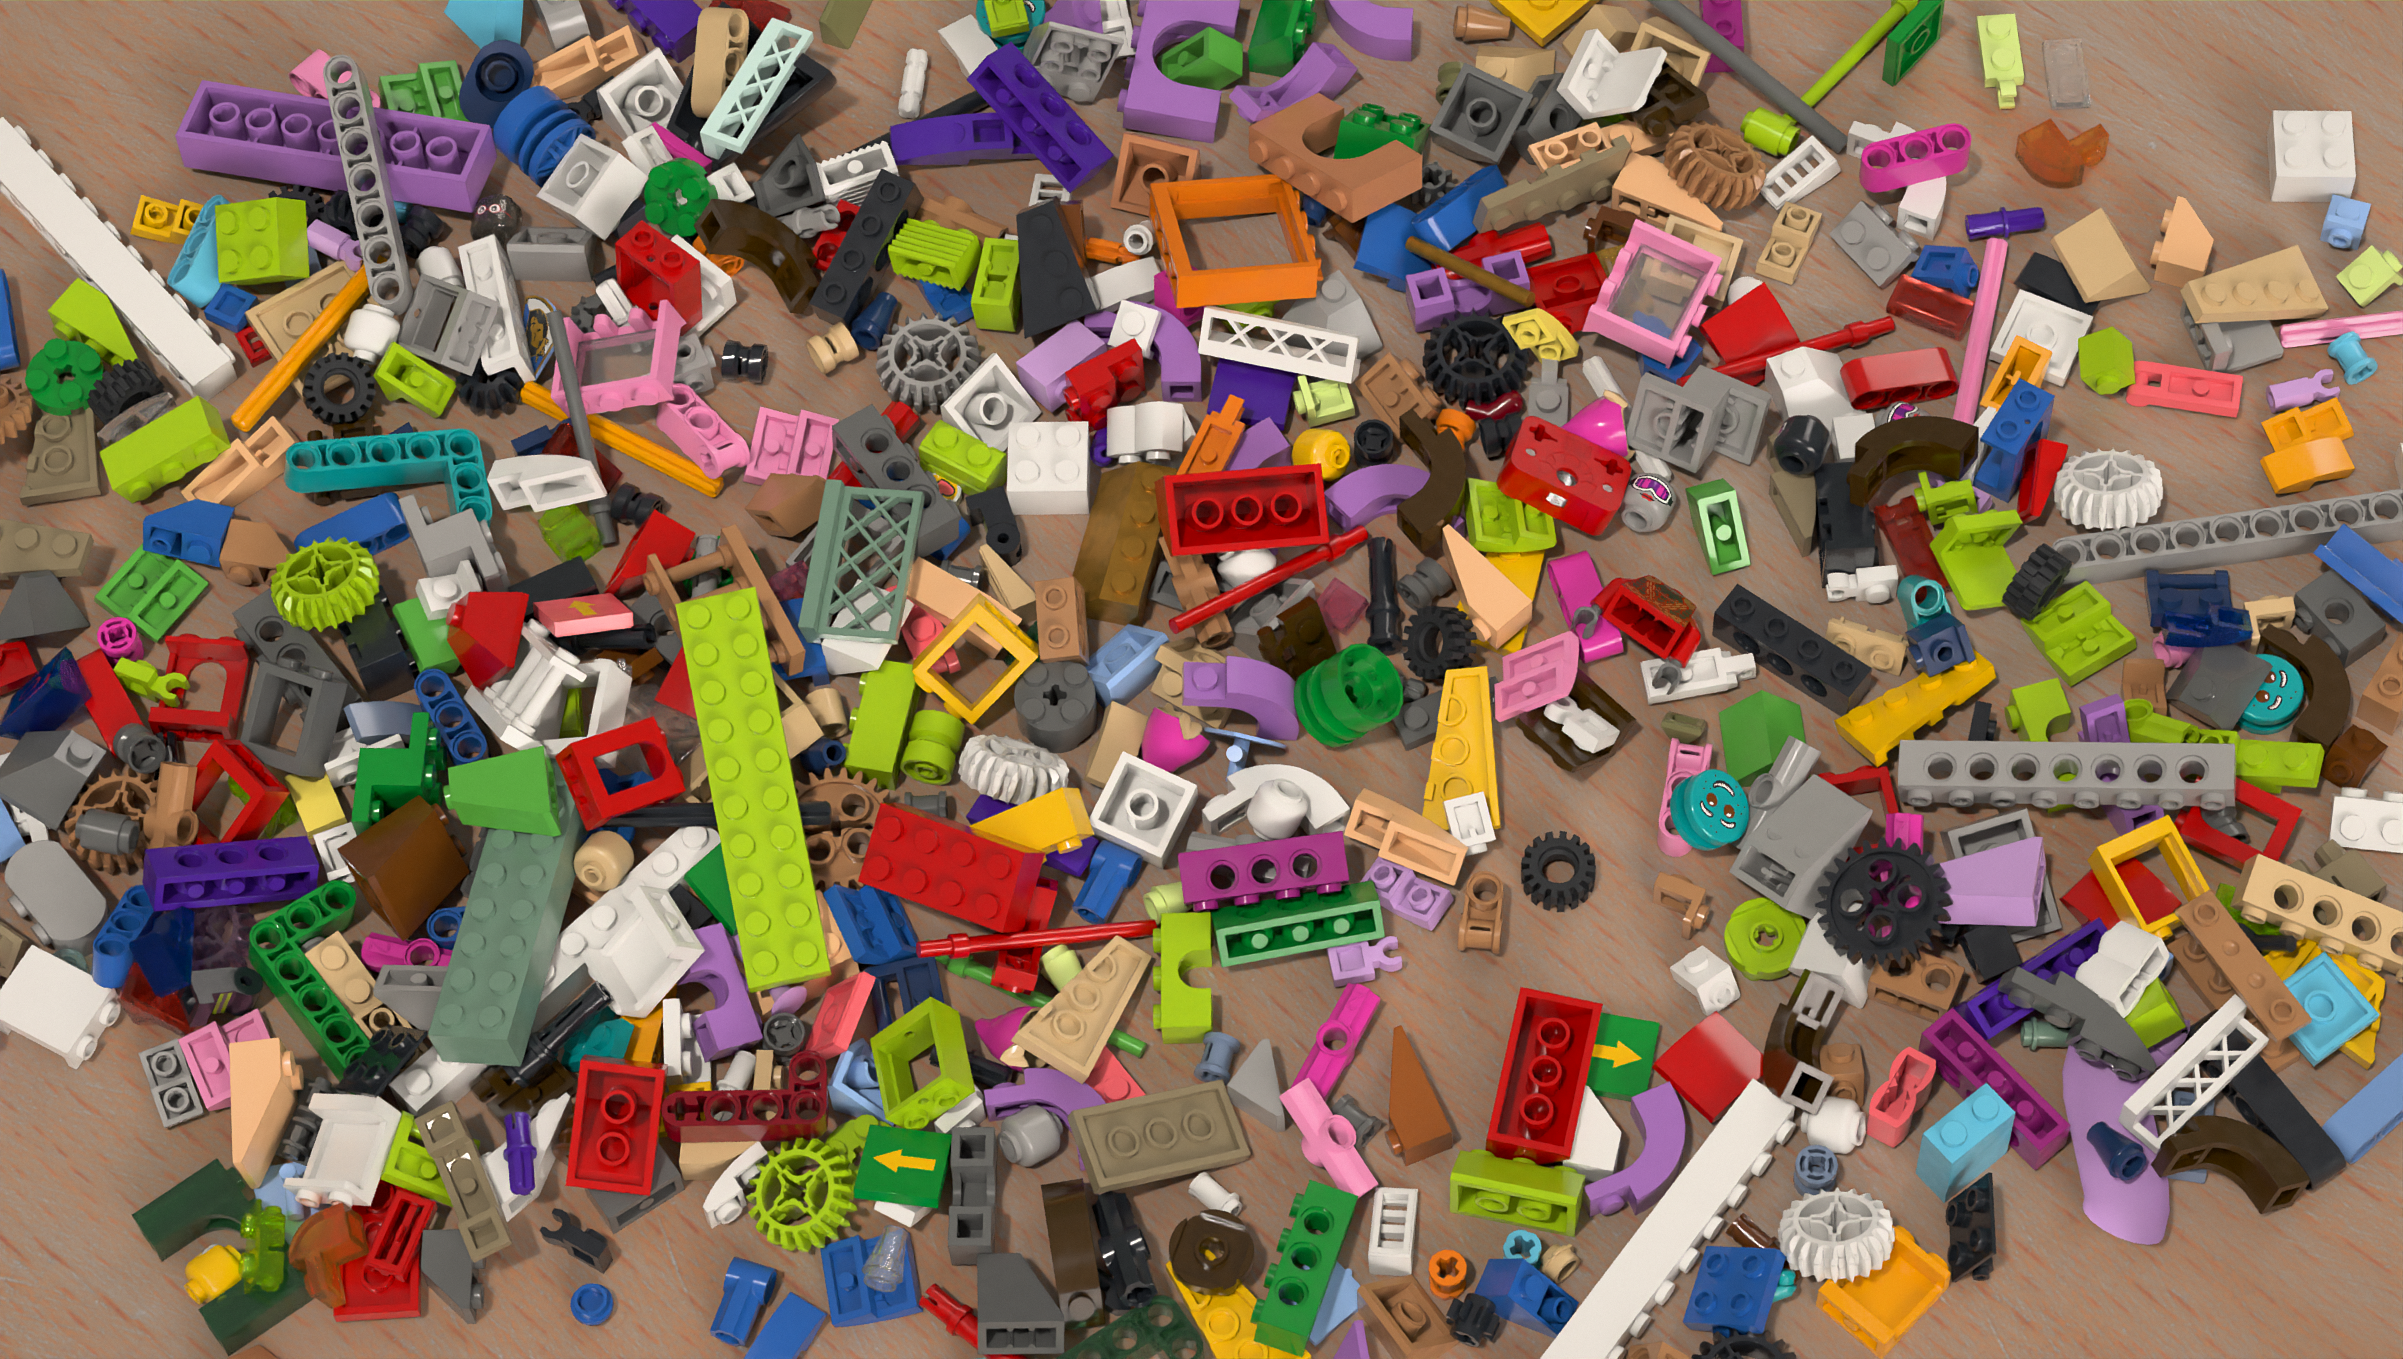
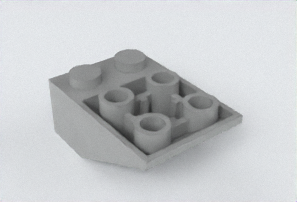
M1049 21L1033 28L1024 46L1023 55L1059 95L1067 96L1074 101L1093 103L1124 44V39Z
M1813 774L1749 835L1729 872L1784 909L1813 919L1818 912L1815 903L1824 901V898L1817 891L1818 887L1830 886V883L1824 876V872L1837 873L1839 871L1834 859L1838 858L1846 862L1849 856L1848 848L1851 847L1853 849L1873 810L1823 778Z

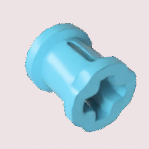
M2354 331L2339 336L2327 348L2328 354L2338 360L2345 371L2344 379L2351 385L2364 381L2378 367L2375 359L2367 356L2360 345L2361 338L2359 334Z
M1526 1230L1513 1231L1507 1236L1506 1242L1503 1245V1259L1523 1258L1520 1254H1515L1516 1252H1521L1524 1257L1529 1256L1525 1260L1539 1271L1541 1266L1540 1253L1542 1250L1539 1238L1536 1234Z

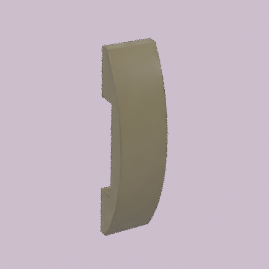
M451 1100L414 1119L427 1152L434 1159L460 1222L457 1225L471 1260L475 1263L511 1245L512 1239L499 1198L481 1155L455 1103Z

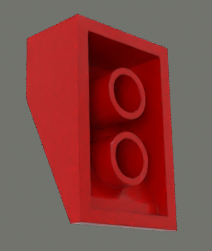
M586 1054L580 1060L565 1186L651 1195L662 1120L661 1106L665 1098L669 1064Z

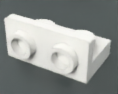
M680 998L663 999L664 1064H669L666 1082L668 1090L669 1085L710 1081L712 1084L711 1061L705 1063L692 1027V1023L702 1014L691 1015L690 1013H684Z

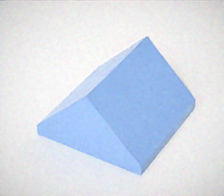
M1128 624L1089 657L1090 666H1085L1093 681L1096 701L1104 709L1112 701L1125 706L1156 679L1162 663L1154 658L1160 645L1169 643L1166 634Z

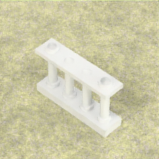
M532 618L528 623L523 622L521 634L524 637L518 645L514 668L496 681L492 687L487 686L484 691L471 685L464 696V700L501 740L520 751L542 746L533 735L536 730L533 726L567 673L581 682H584L587 677L577 666L580 659L567 650L558 647L548 637L551 632L543 624Z

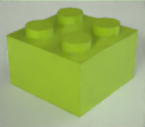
M273 197L215 205L219 283L250 286L310 278L305 200Z

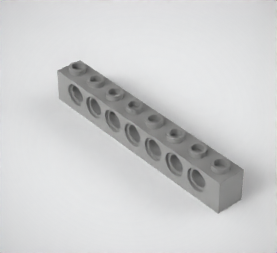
M1900 740L1898 790L1901 802H1908L1913 806H1928L1932 802H1944L1957 807H1968L1973 805V803H1991L1993 806L2006 808L2019 803L2033 804L2039 808H2052L2057 804H2074L2084 809L2096 808L2099 805H2117L2123 809H2136L2141 805H2158L2167 810H2176L2183 806H2201L2207 810H2221L2226 806H2235L2236 750L2235 744ZM1939 771H1948L1951 773V775L1944 780H1936L1932 778V776ZM1982 771H1988L1993 774L1987 780L1981 781L1973 778ZM2021 772H2031L2034 774V777L2027 781H2020L2015 778ZM2065 772L2077 775L2073 780L2067 782L2057 779L2060 774ZM2105 773L2118 775V778L2111 782L2099 780V777ZM2148 773L2160 776L2157 781L2151 783L2141 780ZM2189 774H2198L2203 777L2196 783H2188L2183 780Z

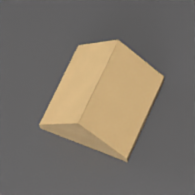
M2102 208L2058 233L2050 241L2085 303L2148 293L2152 288L2117 227Z

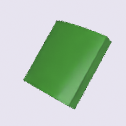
M456 60L419 63L417 73L379 77L378 88L384 109L470 122L465 118L460 109L459 92L462 81Z
M142 543L95 595L94 602L114 617L127 618L134 624L138 633L158 643L208 587L209 583L179 559L174 561L166 555L144 551Z
M419 597L395 604L392 611L420 673L428 669H439L445 673H454L461 663L447 642L450 626L446 625V618L428 621Z

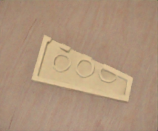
M2298 245L2188 281L2180 290L2195 323L2321 318L2328 310V306Z
M1116 935L1049 1003L1039 1010L1015 1034L1011 1041L1083 1084L1089 1077L1152 956Z

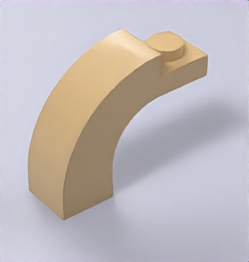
M757 1050L753 1090L783 1089L784 1068L783 1065H777L774 1050ZM766 1110L760 1112L756 1118L766 1121L775 1117L776 1113ZM778 1141L681 1143L679 1166L683 1179L693 1181L717 1180L736 1158L758 1142L761 1143L766 1151H771Z

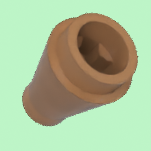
M1468 3L1466 7L1457 6L1453 25L1454 37H1461L1462 41L1508 39L1510 16H1502Z

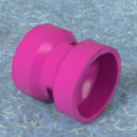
M115 617L105 621L99 627L97 641L113 669L121 657L134 662L143 659L144 646L134 624L130 620Z

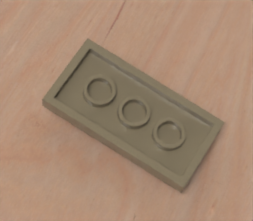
M1223 1079L1073 1110L1067 1117L1094 1194L1245 1162L1250 1156Z

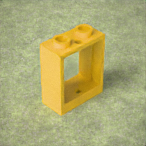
M979 592L916 657L912 672L915 674L913 678L927 693L931 694L934 691L945 701L943 705L951 715L959 720L965 718L973 725L1038 658L1039 645ZM975 621L1016 659L972 704L934 671L931 666Z
M2169 815L2096 847L2087 860L2120 921L2122 920L2160 937L2163 941L2173 935L2171 930L2182 926L2183 923L2174 912L2146 925L2114 866L2158 846L2188 902L2210 890Z

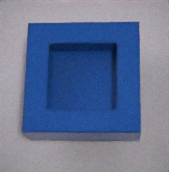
M223 283L204 310L206 320L237 333L243 330L248 322L245 312L259 305L257 296L230 284Z

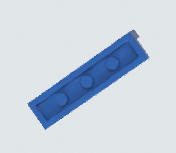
M2343 523L2326 545L2320 544L2313 554L2403 624V569Z

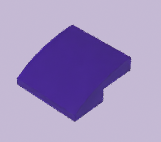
M1219 358L1207 414L1210 415L1212 410L1221 413L1231 394L1245 400L1243 404L1245 410L1240 422L1254 426L1270 417L1279 430H1284L1291 409L1292 392L1299 373Z

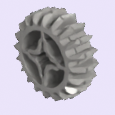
M922 312L920 320L913 321L907 316L905 320L906 326L902 327L894 324L892 328L893 335L884 334L882 339L883 346L878 347L876 353L878 360L876 371L879 375L881 387L883 390L888 391V396L892 401L900 399L901 402L908 406L914 404L915 410L919 414L924 406H930L931 411L935 414L938 410V405H942L981 365L982 356L981 351L978 349V341L974 335L970 336L966 324L958 326L954 316L943 322V316L939 312L934 319H928L927 315ZM908 354L910 360L906 363L907 367L900 371L898 368L903 357ZM957 354L960 358L953 371L950 372L947 366L951 363V358Z

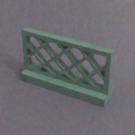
M826 479L798 628L807 643L822 644L824 639L898 644L925 500L923 492L845 486L842 480ZM854 499L871 500L876 506L874 510L859 521L851 513ZM899 502L912 503L911 514L898 524L887 513L888 510ZM883 515L892 528L873 541L864 528ZM850 521L854 524L851 527H849ZM908 528L907 535H905L903 531ZM860 532L869 545L850 558L844 550L846 541ZM899 535L905 542L904 551L892 560H889L880 548ZM876 552L885 565L869 577H866L857 565ZM843 557L846 560L844 564H842ZM899 565H901L900 573L896 569ZM853 569L862 582L844 595L837 587L838 580ZM892 571L898 579L897 588L885 597H882L873 585ZM869 588L878 602L860 615L850 602ZM837 594L839 599L835 601V596ZM892 602H894L893 610L889 606ZM846 605L855 619L843 628L830 627L832 615ZM885 608L891 616L889 631L872 630L866 622Z

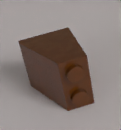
M420 795L337 849L372 911L402 941L414 933L469 873V869L462 859L467 854L464 846L454 834L449 836L445 829V826L449 824L447 816L437 803L430 806Z

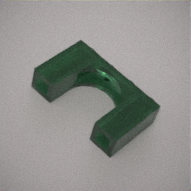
M216 1158L132 1214V1217L140 1232L162 1262L197 1238L213 1231H234L246 1236L253 1242L254 1256L245 1276L237 1284L198 1309L209 1330L226 1354L230 1356L312 1301L314 1297L308 1284L314 1280L300 1260L293 1264L286 1255L291 1248L278 1229L270 1232L266 1227L264 1221L269 1217L258 1200L254 1197L248 1201L241 1191L246 1188V1185L232 1166L226 1170L218 1158Z

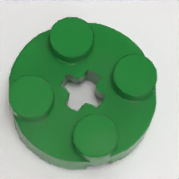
M675 158L650 170L649 179L645 183L644 188L645 215L649 222L658 224L667 233L677 234L680 237L691 236L697 233L694 224L710 200L718 199L715 185H709L708 180L704 176L707 172L701 165L687 158ZM679 189L682 190V197L687 199V203L682 205L676 198V192Z
M55 338L47 341L44 349L40 350L30 361L26 370L25 384L34 402L43 411L58 416L72 415L70 410H76L82 406L86 410L90 407L88 404V399H90L88 394L90 390L96 389L93 386L96 380L102 381L104 379L102 376L104 365L99 354L89 345L78 341H64ZM65 372H71L75 377L72 381L65 380L63 384H59L58 377Z

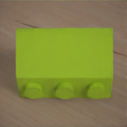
M1474 1149L1471 1152L1460 1150L1450 1176V1212L1575 1237L1583 1201L1585 1175L1578 1174L1575 1169L1566 1166H1556L1554 1168L1538 1166L1534 1161L1518 1157L1512 1160L1498 1158L1493 1153L1482 1149Z

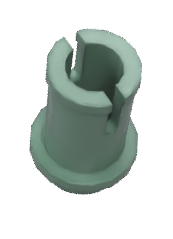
M2030 1017L2029 1021H2022L2021 1045L2029 1046L2030 1050H2035L2036 1046L2068 1048L2069 1044L2065 1043L2071 1027L2063 1028L2050 1022L2037 1021L2036 1017Z

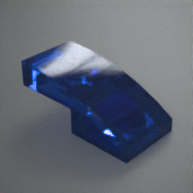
M2215 604L2208 605L2205 617L2165 610L2161 621L2164 645L2190 648L2224 646L2250 639L2253 633L2249 610Z

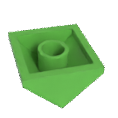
M1763 690L1719 712L1726 771L1741 787H1751L1756 778L1762 774L1769 773L1789 735L1806 744L1800 705Z

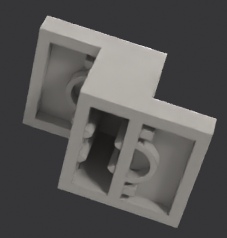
M1703 365L1698 366L1683 387L1646 372L1640 379L1626 431L1627 444L1693 473L1699 470L1712 451L1750 465L1757 452L1773 394Z
M413 494L398 500L411 540L428 578L456 574L460 561L469 560L474 573L480 575L486 592H509L507 588L511 584L507 577L508 573L499 551L496 552L493 545L494 541L485 520L477 521L472 508L433 523L427 506L419 508Z

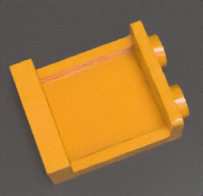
M1892 1225L1895 1231V1242H1893L1890 1259L1883 1261L1882 1269H1871L1869 1277L1857 1275L1854 1277L1853 1282L1844 1278L1838 1279L1835 1284L1831 1279H1828L1818 1290L1816 1307L1880 1359H1883L1948 1289L1951 1276L1945 1261L1933 1252L1926 1253L1915 1244V1239L1910 1232L1900 1225L1895 1227Z

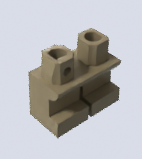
M2334 839L2321 845L2315 851L2314 858L2322 867L2318 871L2313 873L2303 859H2298L2288 865L2379 903L2382 902L2387 884L2355 848L2346 852ZM2314 906L2313 916L2315 920L2322 925H2326L2327 916L2325 911L2318 906Z

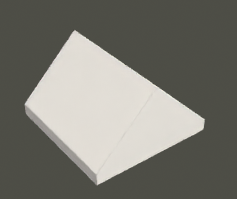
M656 47L596 91L603 120L624 141L632 134L647 128L654 122L668 130L666 128L684 86L660 48Z
M992 353L940 406L944 422L986 443L989 448L994 447L1002 452L1008 447L1009 422H1033L1042 412L997 353Z
M857 579V581H856L854 587L857 586V585H858L859 583H861L862 581L859 580V579ZM874 586L882 597H885L890 593L889 591ZM868 588L850 603L861 615L877 603L878 600ZM906 599L901 627L914 606L909 599ZM892 602V603L889 605L892 610H893L894 602ZM846 605L841 608L831 627L843 628L855 619ZM884 608L866 623L872 630L889 631L891 616ZM824 639L821 645L828 672L831 675L878 670L892 644Z
M1851 903L1847 908V912L1858 910L1862 904ZM1817 912L1814 918L1808 922L1788 971L1801 977L1806 968L1846 988L1841 999L1861 1009L1868 997V981L1874 966L1871 970H1867L1862 963V958L1857 964L1852 965L1847 959V953L1840 957L1833 949L1835 943L1828 944L1823 934L1827 930H1822L1817 922V919L1823 916V914ZM1864 926L1858 927L1857 930H1862ZM1882 928L1876 933V938H1882Z

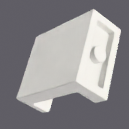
M638 885L629 895V898L636 907L635 912L602 949L586 948L581 953V957L588 967V973L591 978L605 986L613 996L614 1001L608 1005L612 1011L621 1016L646 1018L705 950L667 889Z
M31 945L0 989V1031L9 1035L11 1030L61 1055L65 1058L68 1066L77 1069L83 1060H88L97 1047V1040L105 1028L110 1027L117 1020L121 1010V1000L115 988H104L97 985L93 981L92 975Z
M313 1093L308 1109L321 1117L323 1121L303 1178L286 1177L283 1187L296 1195L295 1200L298 1203L308 1207L318 1208L320 1203L331 1204L341 1209H351L352 1205L371 1206L402 1113L379 1096L375 1098L365 1095Z

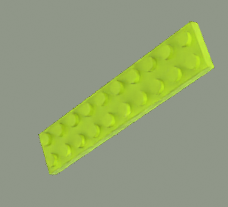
M756 587L677 603L675 606L748 989L750 993L831 976L829 955Z

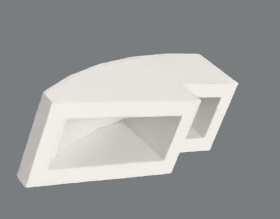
M529 455L495 460L487 478L503 510L531 505L534 512L602 498L607 494L591 461L571 456Z

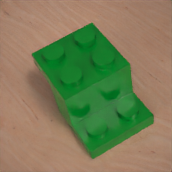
M413 712L409 749L360 748L351 819L357 836L418 795L430 806L435 803L440 807L442 806L443 786L438 780L439 771L446 769L447 749L446 746L440 745V729L434 728L429 712Z

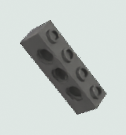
M873 404L832 425L833 449L862 487L923 492L925 496L923 507L926 509L922 510L914 554L916 558H924L959 538L961 514L958 507L951 499L946 500L942 496L933 474L930 471L924 472L913 448L908 443L903 444L896 436L895 427L887 415L881 416ZM873 451H882L881 453H872ZM894 479H904L903 481H893ZM899 502L888 510L887 513L898 524L911 514L912 503ZM908 528L903 531L905 535H907Z
M270 588L232 613L238 627L233 632L238 640L245 641L248 650L253 648L258 654V657L255 658L258 666L260 661L277 663L279 656L301 661L303 664L301 669L309 671L310 666L334 672L332 679L348 684L335 733L350 728L344 708L349 704L362 702L360 695L308 631L305 632L301 626L293 628L290 622L283 620L272 600ZM274 636H281L277 641L267 642ZM286 680L282 696L290 706L297 703L303 711L299 715L304 723L313 688Z

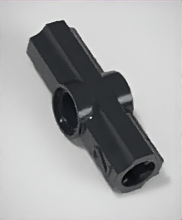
M1108 1191L1098 1195V1200L1092 1205L1101 1238L1098 1239V1244L1107 1268L1114 1277L1118 1296L1124 1307L1133 1306L1137 1309L1145 1307L1152 1303V1299L1158 1291L1148 1260L1152 1259L1151 1253L1141 1228L1136 1224L1132 1205L1125 1193Z

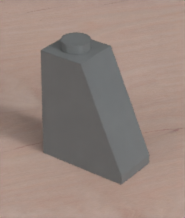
M977 1253L978 1355L1064 1354V1314L1020 1253Z

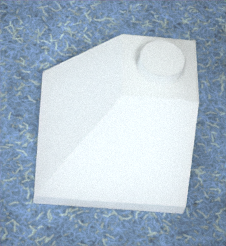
M1803 346L1766 360L1764 383L1768 392L1773 394L1772 400L1783 423L1789 417L1795 415H1812L1821 420L1831 435L1833 417H1840L1851 412L1867 414L1865 410L1853 409L1840 376V369L1843 364L1838 354Z

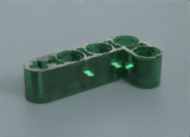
M1156 1295L1153 1297L1151 1304L1139 1309L1135 1307L1055 1359H1150L1158 1354L1160 1359H1178L1174 1355L1183 1348H1189L1196 1352L1190 1359H1205L1201 1336L1178 1304L1168 1296ZM1159 1315H1165L1172 1319L1168 1325L1160 1327L1151 1323ZM1123 1338H1130L1136 1341V1344L1130 1349H1120L1115 1346Z

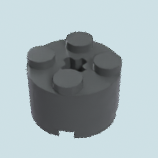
M1071 661L1033 662L1020 676L1014 691V702L1018 727L1023 736L1034 743L1035 746L1047 748L1050 753L1072 751L1086 737L1089 739L1097 726L1098 711L1095 687L1085 666Z

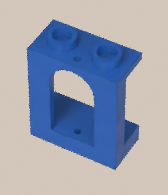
M2020 378L2018 379L1980 438L1981 442L1993 447V449L1975 475L1973 486L2009 503L2020 486L2025 448L2042 438L2047 439L2054 395Z

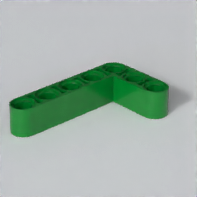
M332 880L255 924L249 935L248 959L338 1081L341 1082L344 1078L343 1072L346 1067L354 1060L359 1059L369 1048V1039L300 949L303 944L315 937L320 936L326 939L337 931L342 932L354 920L356 904L354 888L348 882ZM338 902L343 904L345 907L341 909L331 908L328 904ZM304 922L311 927L299 929L294 924ZM268 942L274 944L276 947L272 949H264L261 948L259 944ZM287 973H293L298 975L300 978L296 980H287L284 979L282 975ZM310 1004H317L323 1009L320 1011H310L305 1007ZM340 1035L347 1040L335 1043L329 1037Z

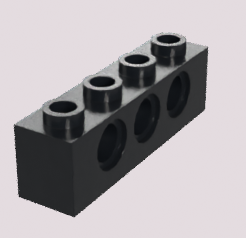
M881 168L809 302L819 319L832 325L841 322L850 333L852 332V322L867 308L891 263L888 246L892 244V239L896 238V234H899L900 229H903V224L907 223V218H915L924 201L915 183Z
M1737 584L1714 612L1712 632L1714 637L1741 654L1753 653L1755 663L1842 717L1848 714L1850 710L1857 707L1868 693L1872 673L1871 667L1741 585Z

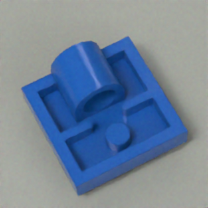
M1706 1246L1683 1323L1690 1330L1711 1331L1713 1334L1719 1331L1725 1338H1729V1328H1736L1739 1335H1746L1748 1331L1763 1334L1786 1256L1779 1249Z

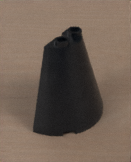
M723 1L718 6L719 8H732ZM749 18L747 56L762 34L761 30ZM802 53L794 63L796 67L744 152L741 154L726 148L718 160L704 153L700 131L708 119L697 117L691 107L693 64L666 128L712 160L711 171L714 173L731 164L830 91L837 83V79L830 70ZM779 65L770 78L778 75L780 71ZM759 94L753 106L759 105L762 100L761 94ZM741 123L738 130L734 134V138L738 139L739 135L743 131V123Z

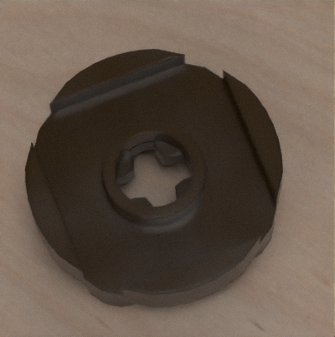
M1217 1209L1200 1211V1215L1194 1216L1188 1221L1187 1218L1181 1221L1174 1229L1169 1242V1259L1173 1276L1186 1288L1199 1294L1226 1296L1235 1292L1238 1285L1246 1280L1254 1264V1244L1244 1223L1235 1215ZM1211 1244L1219 1245V1253L1222 1256L1215 1258L1213 1261L1206 1260L1205 1255L1200 1253V1250L1202 1248L1209 1249Z

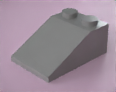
M2016 808L1939 831L1948 861L2035 837L2027 808ZM2046 872L2036 926L2005 925L2013 943L2062 928Z

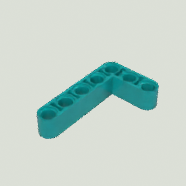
M447 429L304 441L293 444L286 452L284 482L290 490L295 492L310 493L444 481L450 516L472 508L477 521L485 520L490 530L492 504L480 441L470 430ZM459 452V453H464V454H466V455L462 456V455H457V454H455V453ZM415 456H424L426 459H419ZM377 459H384L388 462H379ZM341 462V463H346V464H348V465L343 466V465H339V464H336V463ZM297 466H306L308 469H300ZM461 486H469L472 489H465Z

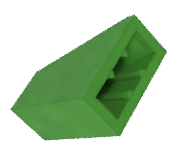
M544 745L448 768L449 785L443 787L444 798L448 809H455L462 824L552 837L561 835L555 768Z

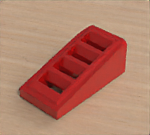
M2042 438L2025 448L2017 503V513L2022 521L2021 525L2040 517L2056 480L2057 472L2060 470L2069 445Z

